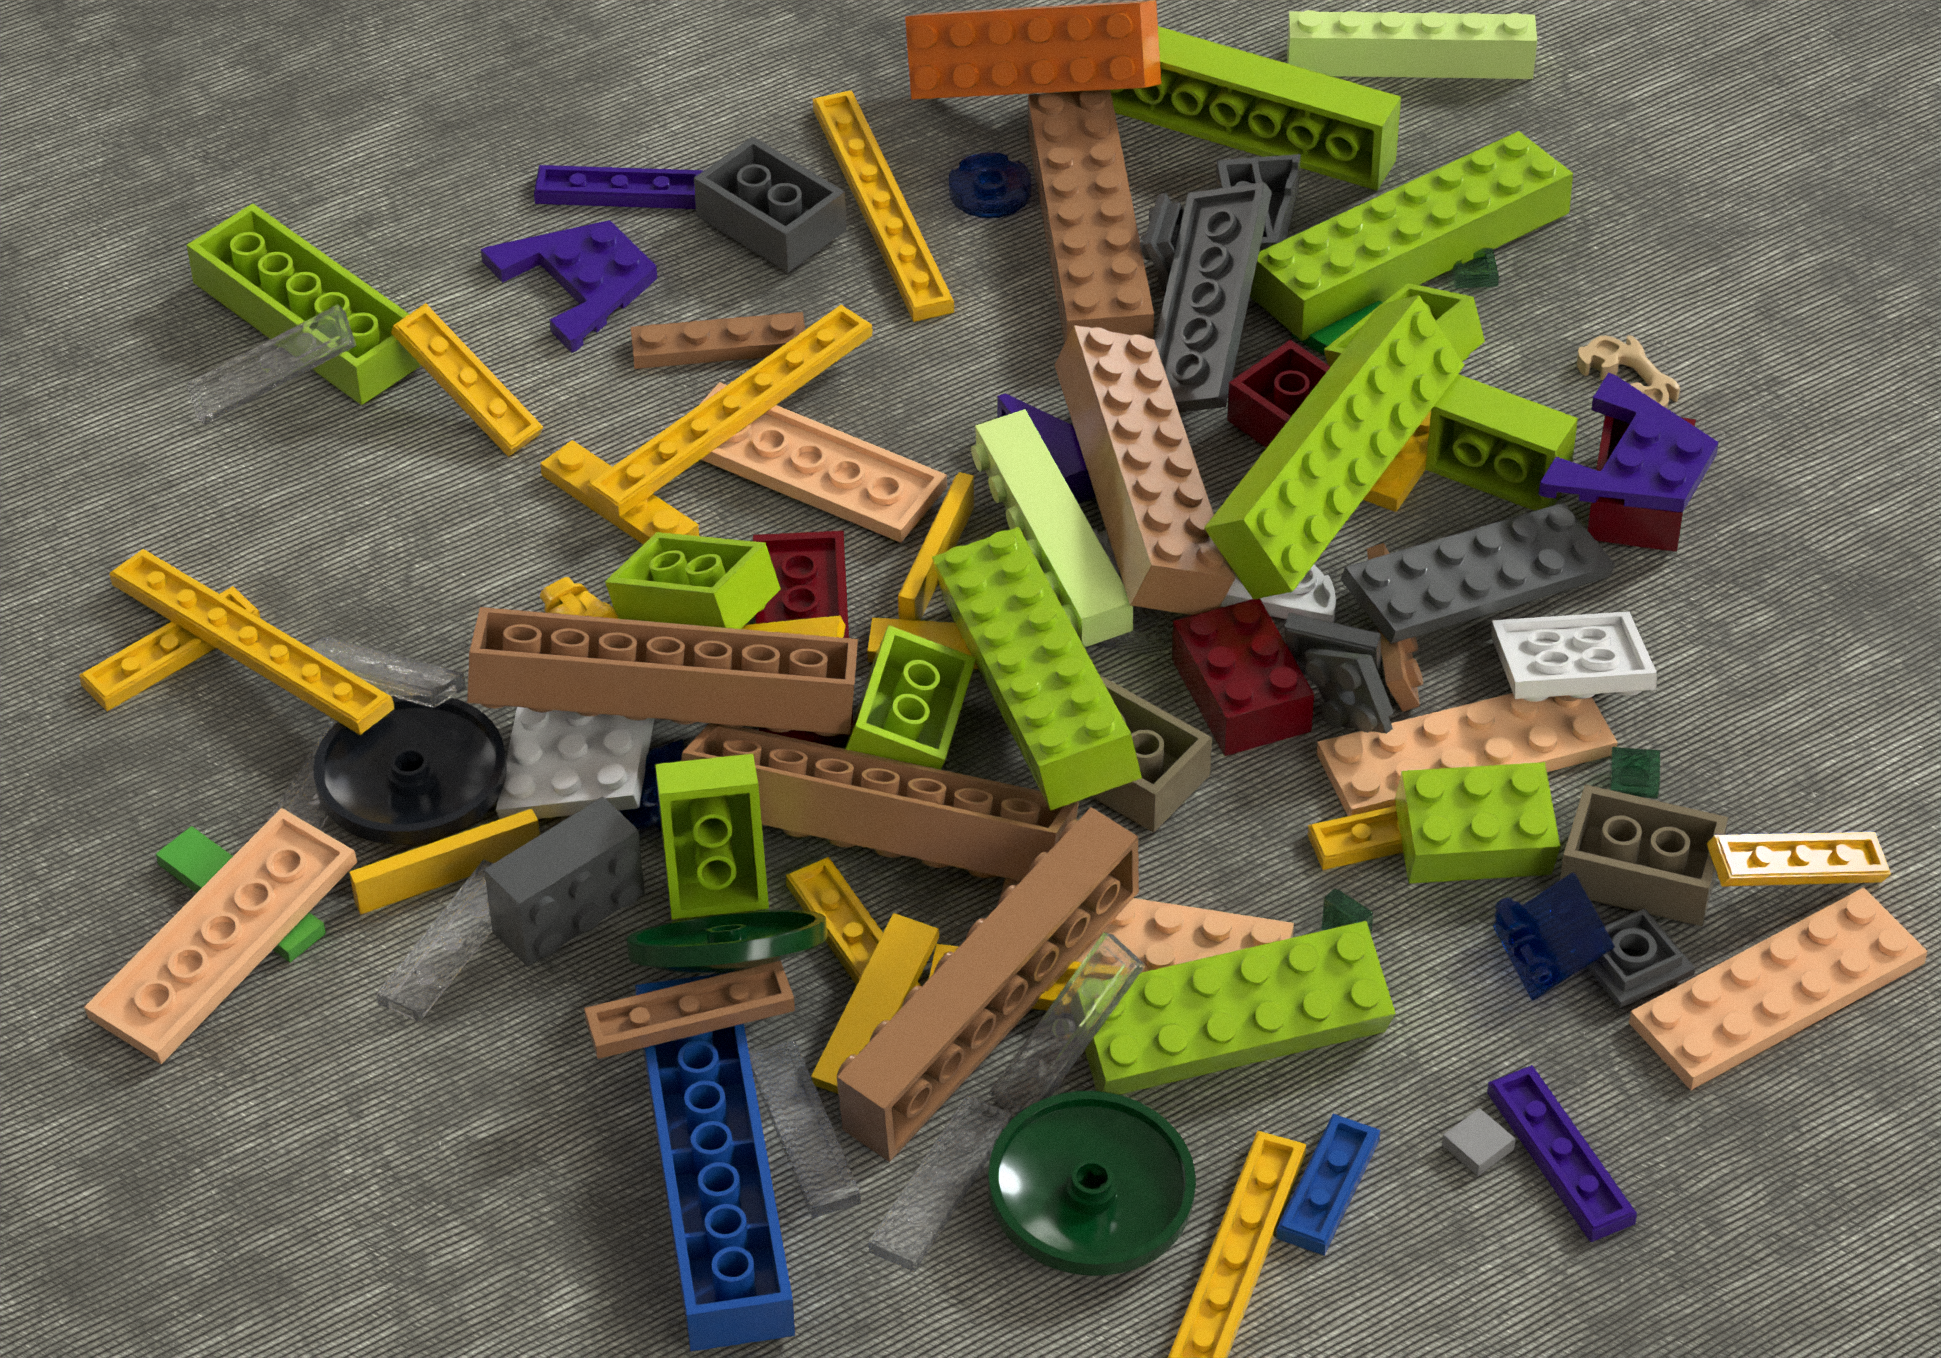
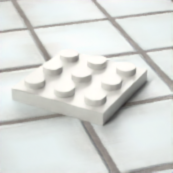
M1630 612L1492 620L1491 637L1515 699L1538 702L1553 696L1569 695L1574 698L1585 699L1600 693L1616 692L1620 695L1632 696L1642 691L1656 690L1657 672Z
M517 707L506 759V779L496 807L499 818L502 819L528 809H533L537 819L570 816L601 797H604L617 810L639 808L655 718L636 721L619 715L600 714L589 717L571 711L552 710L541 713L532 711L529 708Z

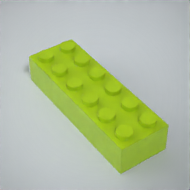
M250 204L186 245L193 283L360 405L365 404L421 366L391 334L393 325L409 315L408 312L255 204Z
M1367 921L1081 986L1078 988L1072 1004L1096 1091L1118 1095L1384 1033L1396 1014Z

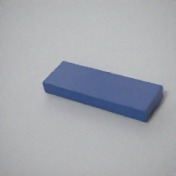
M1332 1114L1277 1227L1276 1239L1325 1256L1380 1141L1381 1130Z

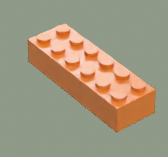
M1156 0L936 12L905 16L911 100L1134 89L1161 84Z

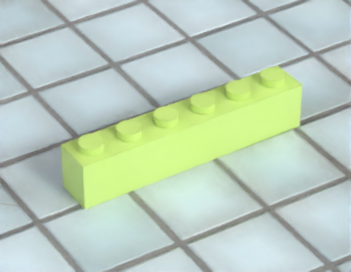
M1289 11L1287 64L1328 76L1533 79L1537 48L1535 15L1519 13L1453 14L1437 12L1398 13L1393 11L1386 13Z
M1026 409L975 425L976 445L971 446L974 463L980 472L986 471L989 477V488L995 502H1003L1006 508V519L1009 528H1020L1084 648L1133 631V606L1129 604L1124 584Z

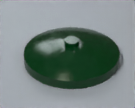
M759 910L672 921L651 926L627 937L628 957L632 963L666 971L716 974L739 971L788 959L823 943L828 937L826 917L821 913L803 910Z
M1074 1091L1042 1099L1021 1111L1006 1125L996 1140L991 1153L987 1185L990 1206L995 1219L1006 1236L1020 1250L1036 1261L1063 1272L1077 1275L1106 1276L1142 1267L1164 1254L1178 1240L1187 1226L1192 1213L1196 1175L1192 1156L1181 1135L1156 1111L1136 1100L1118 1094L1101 1091Z

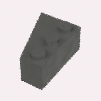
M1301 154L1217 160L1216 189L1265 182L1272 191L1259 252L1285 240L1287 237L1299 192Z

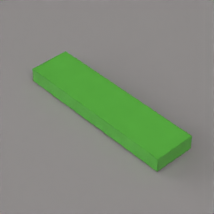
M192 826L156 853L158 865L195 893L233 857ZM309 912L273 951L291 963L326 934L324 923Z

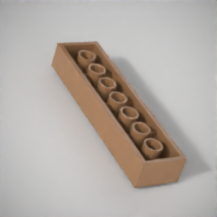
M1111 90L1028 95V139L1064 344L1074 325L1089 328L1100 327L1111 332L1128 335L1139 334L1153 339L1154 311L1140 248V239Z
M1074 325L1054 366L1130 606L1188 615H1197L1220 608L1235 580L1233 569L1204 529L1214 514L1154 339L1139 334L1128 335L1111 332L1100 327L1089 328Z
M480 607L469 651L467 703L481 704L484 707L494 709L504 706L524 707L541 713L552 710L571 711L589 717L600 714L619 715L636 721L647 718L667 719L684 725L695 722L714 723L731 729L750 726L767 728L770 731L779 733L798 730L815 732L818 735L827 737L838 734L850 735L858 639Z
M709 723L682 752L681 761L753 754L759 785L762 826L766 825L783 829L785 834L793 837L812 835L829 839L831 844L839 847H854L858 845L875 849L876 853L885 857L894 858L903 855L922 859L924 864L931 867L944 868L954 866L967 869L970 874L981 878H992L995 876L1015 880L1017 884L1028 874L1035 858L1042 852L1048 853L1059 841L1066 825L1076 819L1079 803L1077 801L1050 811L1041 791L744 727L735 729L725 728L714 723Z
M1092 807L1079 820L1074 819L1066 825L1055 846L1048 853L1042 852L1035 858L1028 874L1017 886L1011 885L1003 892L997 907L986 919H978L970 928L966 940L954 953H946L940 959L934 974L922 987L919 985L915 986L908 993L902 1008L890 1021H882L875 1028L870 1042L858 1055H850L842 1063L837 1073V1085L842 1129L889 1162L900 1152L1039 1001V997L1055 984L1067 971V968L1079 958L1139 893L1138 836Z

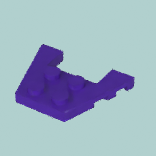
M610 220L481 249L482 262L502 283L541 265L580 304L549 319L551 333L571 353L576 352L584 345L583 338L591 331L599 332L607 324V317L618 307L624 309L658 279L657 266Z
M1608 372L1593 396L1591 410L1630 423L1601 471L1556 456L1540 481L1539 495L1547 498H1556V492L1579 494V501L1596 503L1599 497L1624 499V506L1683 512L1715 459L1719 442L1618 376Z

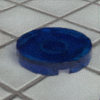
M985 152L968 156L959 162V167L955 171L952 169L949 174V197L955 207L968 215L979 218H1001L1012 215L1025 207L1031 197V173L1024 163L1017 159L1016 164L1008 160V155L1002 153Z

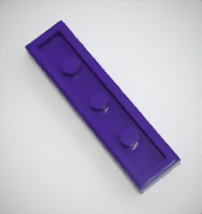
M539 165L534 189L535 204L696 209L694 177L703 172V170Z
M1533 1065L1488 1082L1487 1094L1590 1242L1636 1224L1637 1212Z

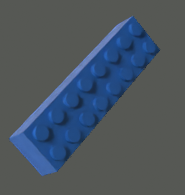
M731 972L635 985L636 995ZM744 1024L643 1048L690 1352L795 1336L793 1298Z

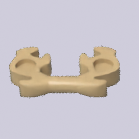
M1599 336L1593 339L1587 346L1579 347L1577 368L1584 376L1589 375L1590 368H1595L1601 371L1600 380H1604L1608 372L1617 375L1618 366L1625 365L1633 368L1648 384V387L1636 382L1631 383V386L1667 409L1669 398L1674 402L1678 401L1679 384L1673 378L1661 373L1645 355L1642 345L1633 336H1627L1626 344L1611 336Z

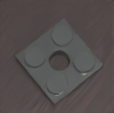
M1167 193L1158 194L1155 206L1149 209L1150 223L1146 235H1142L1140 238V248L1143 257L1148 261L1152 260L1158 270L1159 284L1162 290L1166 292L1184 209L1180 202L1172 203Z
M1310 648L1304 652L1308 661L1306 673L1309 679L1319 688L1325 703L1322 706V712L1331 726L1335 728L1358 729L1366 733L1371 731L1385 734L1393 729L1389 716L1394 711L1371 655Z
M1645 908L1574 939L1570 944V948L1619 1008L1633 1004L1637 1000L1668 986L1675 985L1677 982L1693 976L1695 973L1694 966ZM1630 950L1642 953L1643 956L1632 957L1626 955L1623 951Z

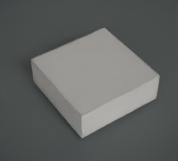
M1478 1108L1443 1134L1442 1146L1474 1174L1479 1176L1512 1152L1516 1139L1482 1109Z

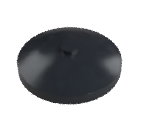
M408 693L391 696L395 709L363 734L359 735L337 722L322 739L313 765L315 787L320 804L326 814L341 828L353 835L373 842L395 845L418 844L438 840L457 833L480 819L492 807L499 797L506 779L505 748L497 727L484 713L474 706L444 695Z

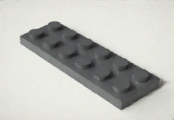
M1265 182L1190 192L1187 195L1155 337V344L1179 412L1226 407L1229 382L1233 376L1272 191Z
M1560 503L1346 566L1340 580L1389 643L1392 644L1611 576L1615 563L1567 505Z

